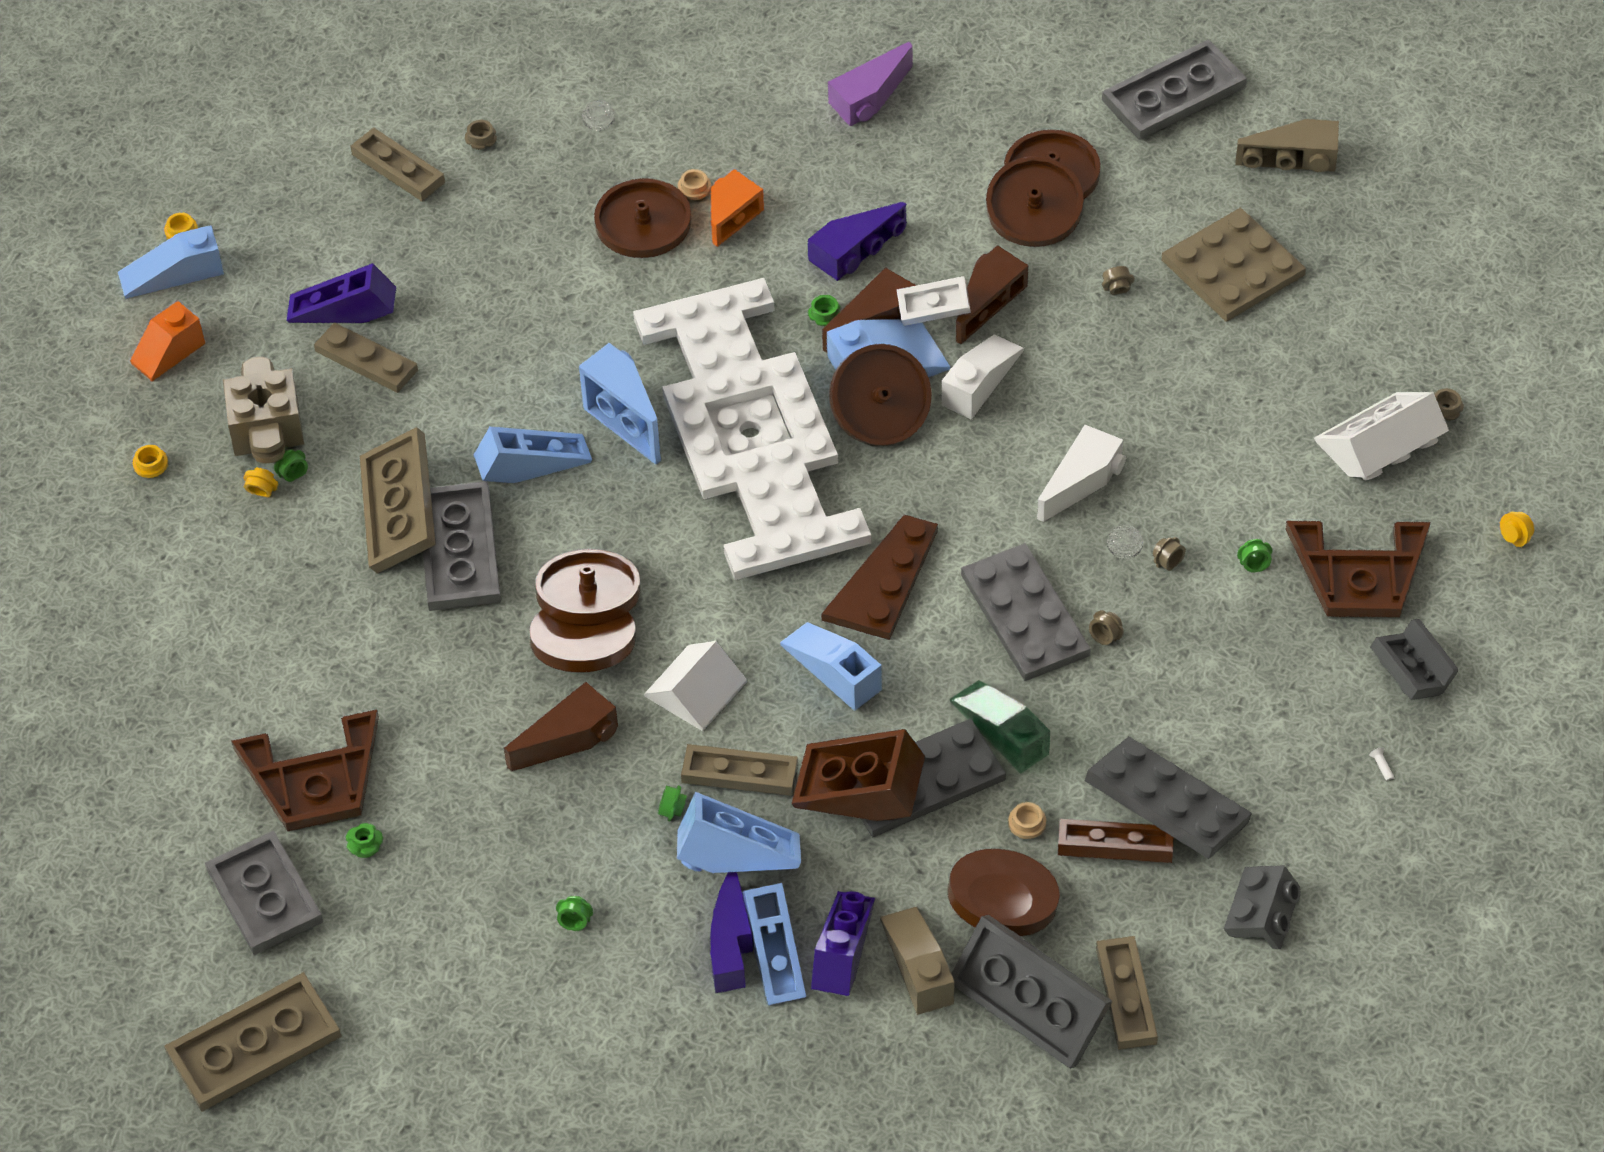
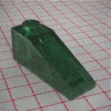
M980 680L950 698V702L967 719L971 718L979 732L1020 774L1049 755L1050 730L1025 705Z

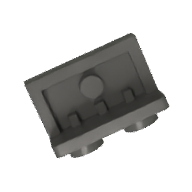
M1412 619L1403 633L1376 637L1370 646L1380 660V663L1388 670L1399 684L1403 693L1410 700L1443 694L1458 673V667L1420 619Z
M1285 865L1244 868L1224 926L1228 936L1233 938L1264 937L1272 949H1281L1285 935L1290 929V920L1295 905L1300 899V886Z

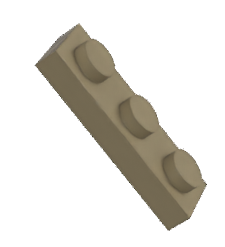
M374 127L350 146L354 157L420 201H424L445 183L442 172Z
M335 322L314 344L315 352L396 393L418 371L417 363Z
M687 744L681 781L686 784L793 796L798 769V757Z
M1135 936L1096 941V952L1106 997L1113 1001L1109 1010L1118 1050L1156 1045L1158 1035Z

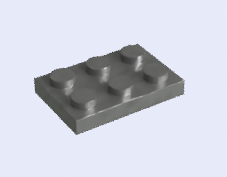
M274 830L205 862L208 874L253 955L323 923L320 910Z

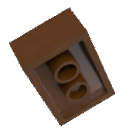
M906 729L807 744L791 804L797 809L874 821L910 817L913 811L925 755Z

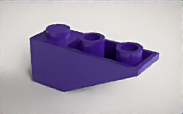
M899 202L830 221L807 239L808 261L837 281L847 273L852 274L870 254H877L887 240L892 236H899L904 231L907 224L906 203Z
M854 891L837 892L815 947L811 989L846 996L850 995L856 979L875 902L874 897L864 896Z

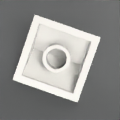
M717 641L691 644L684 649L644 693V697L699 730L704 731L747 683V679Z

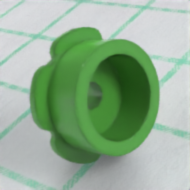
M817 296L811 303L808 316L810 320H815L817 325L826 326L841 312L839 311L840 305L833 296Z
M285 450L284 457L274 464L275 473L288 482H292L305 475L308 469L305 454L301 450Z
M1252 539L1239 548L1237 557L1240 559V564L1244 565L1247 571L1253 573L1261 572L1271 564L1272 547L1267 542L1263 543L1261 539Z
M666 785L658 814L668 817L667 821H671L674 815L679 817L682 815L687 795L681 794L680 785L677 788Z
M362 823L348 831L346 835L348 843L346 846L349 852L357 857H371L379 850L383 842V836L381 831L376 830L374 825ZM366 837L367 840L361 841V838Z
M569 896L566 900H560L556 905V911L558 912L557 921L567 930L579 931L584 929L587 922H590V917L593 916L592 906L580 896Z

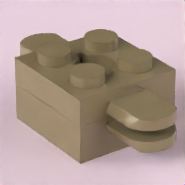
M253 357L243 362L241 376L223 380L228 427L235 456L252 453L257 462L273 463L284 457L285 448L304 445L299 403L292 368L274 370V366L269 358Z

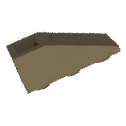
M1304 119L1239 138L1237 141L1235 165L1247 166L1249 168L1273 167L1282 170L1304 169L1315 172L1335 171L1338 154L1339 121Z

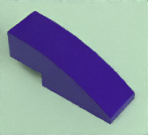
M737 872L727 873L713 911L710 931V954L715 994L746 988L745 969L741 954L753 952L752 932Z

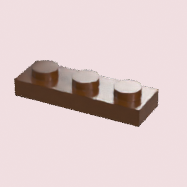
M1060 819L1058 855L1172 863L1173 836L1151 824Z

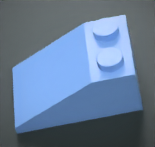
M901 319L857 320L827 331V357L835 370L849 354L873 344H890L908 351L922 364L928 377L950 370V365L922 322L903 326Z
M608 343L579 365L583 408L656 465L661 461L656 414L632 357L626 351H620Z
M695 792L677 831V859L681 860V863L691 870L702 871L703 869L711 873L798 869L801 864L800 834Z

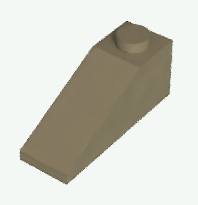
M913 907L880 917L917 1015L953 1005V977L942 949L918 908Z

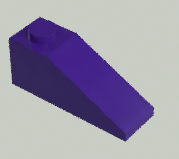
M372 263L290 294L286 321L288 323H367L393 313L396 286Z

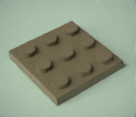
M1241 207L1162 252V261L1226 322L1305 276L1306 268Z

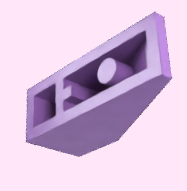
M907 42L828 81V103L849 126L860 121L865 122L878 113L913 67V45Z

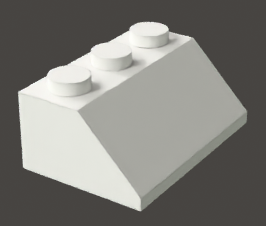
M1396 392L1316 436L1314 439L1349 477H1362L1363 480H1369L1382 474V468L1388 464L1394 465L1411 457L1410 452L1413 450L1428 448L1438 442L1437 437L1446 433L1449 429L1434 392Z

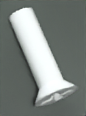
M1377 748L1369 756L1375 758L1386 781L1394 779L1383 756L1384 748Z

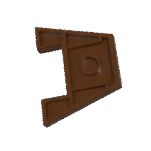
M1286 521L1285 530L1327 617H1400L1429 533L1431 522L1394 523L1395 550H1324L1323 524L1321 521Z
M377 709L341 718L347 747L274 762L269 735L266 733L231 741L234 751L287 832L362 816L379 721Z

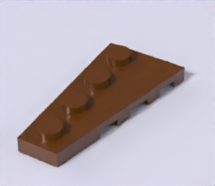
M904 514L821 613L822 621L890 640L938 532V524Z

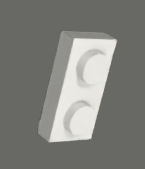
M964 276L897 289L903 326L971 313Z

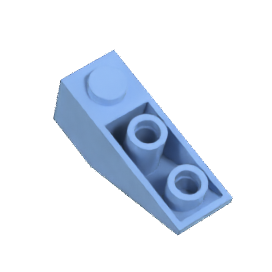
M807 622L780 642V645L854 711L882 690L881 664L851 640Z

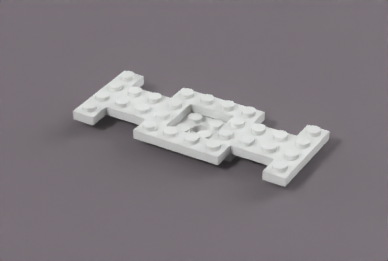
M764 278L633 311L634 321L643 345L677 337L693 379L663 386L662 388L665 402L703 499L735 491L737 497H740L755 534L754 537L724 544V554L734 580L871 544V533L861 509L857 508L826 517L808 474V471L838 464V454L796 353L793 352L761 360L745 321L746 318L775 311L774 301ZM753 428L758 430L759 434L754 437H746L741 432L745 429Z

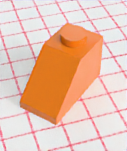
M735 169L725 177L719 178L711 187L712 243L717 247L764 211L763 189Z
M176 301L150 320L130 359L131 364L151 381H154L205 344L200 319L179 301Z

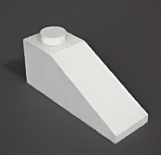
M994 334L961 356L942 380L941 406L972 420L1022 354L1024 348Z
M1084 425L1038 498L1037 519L1043 522L1107 485L1113 474L1119 475L1126 460V456L1122 455L1123 439Z

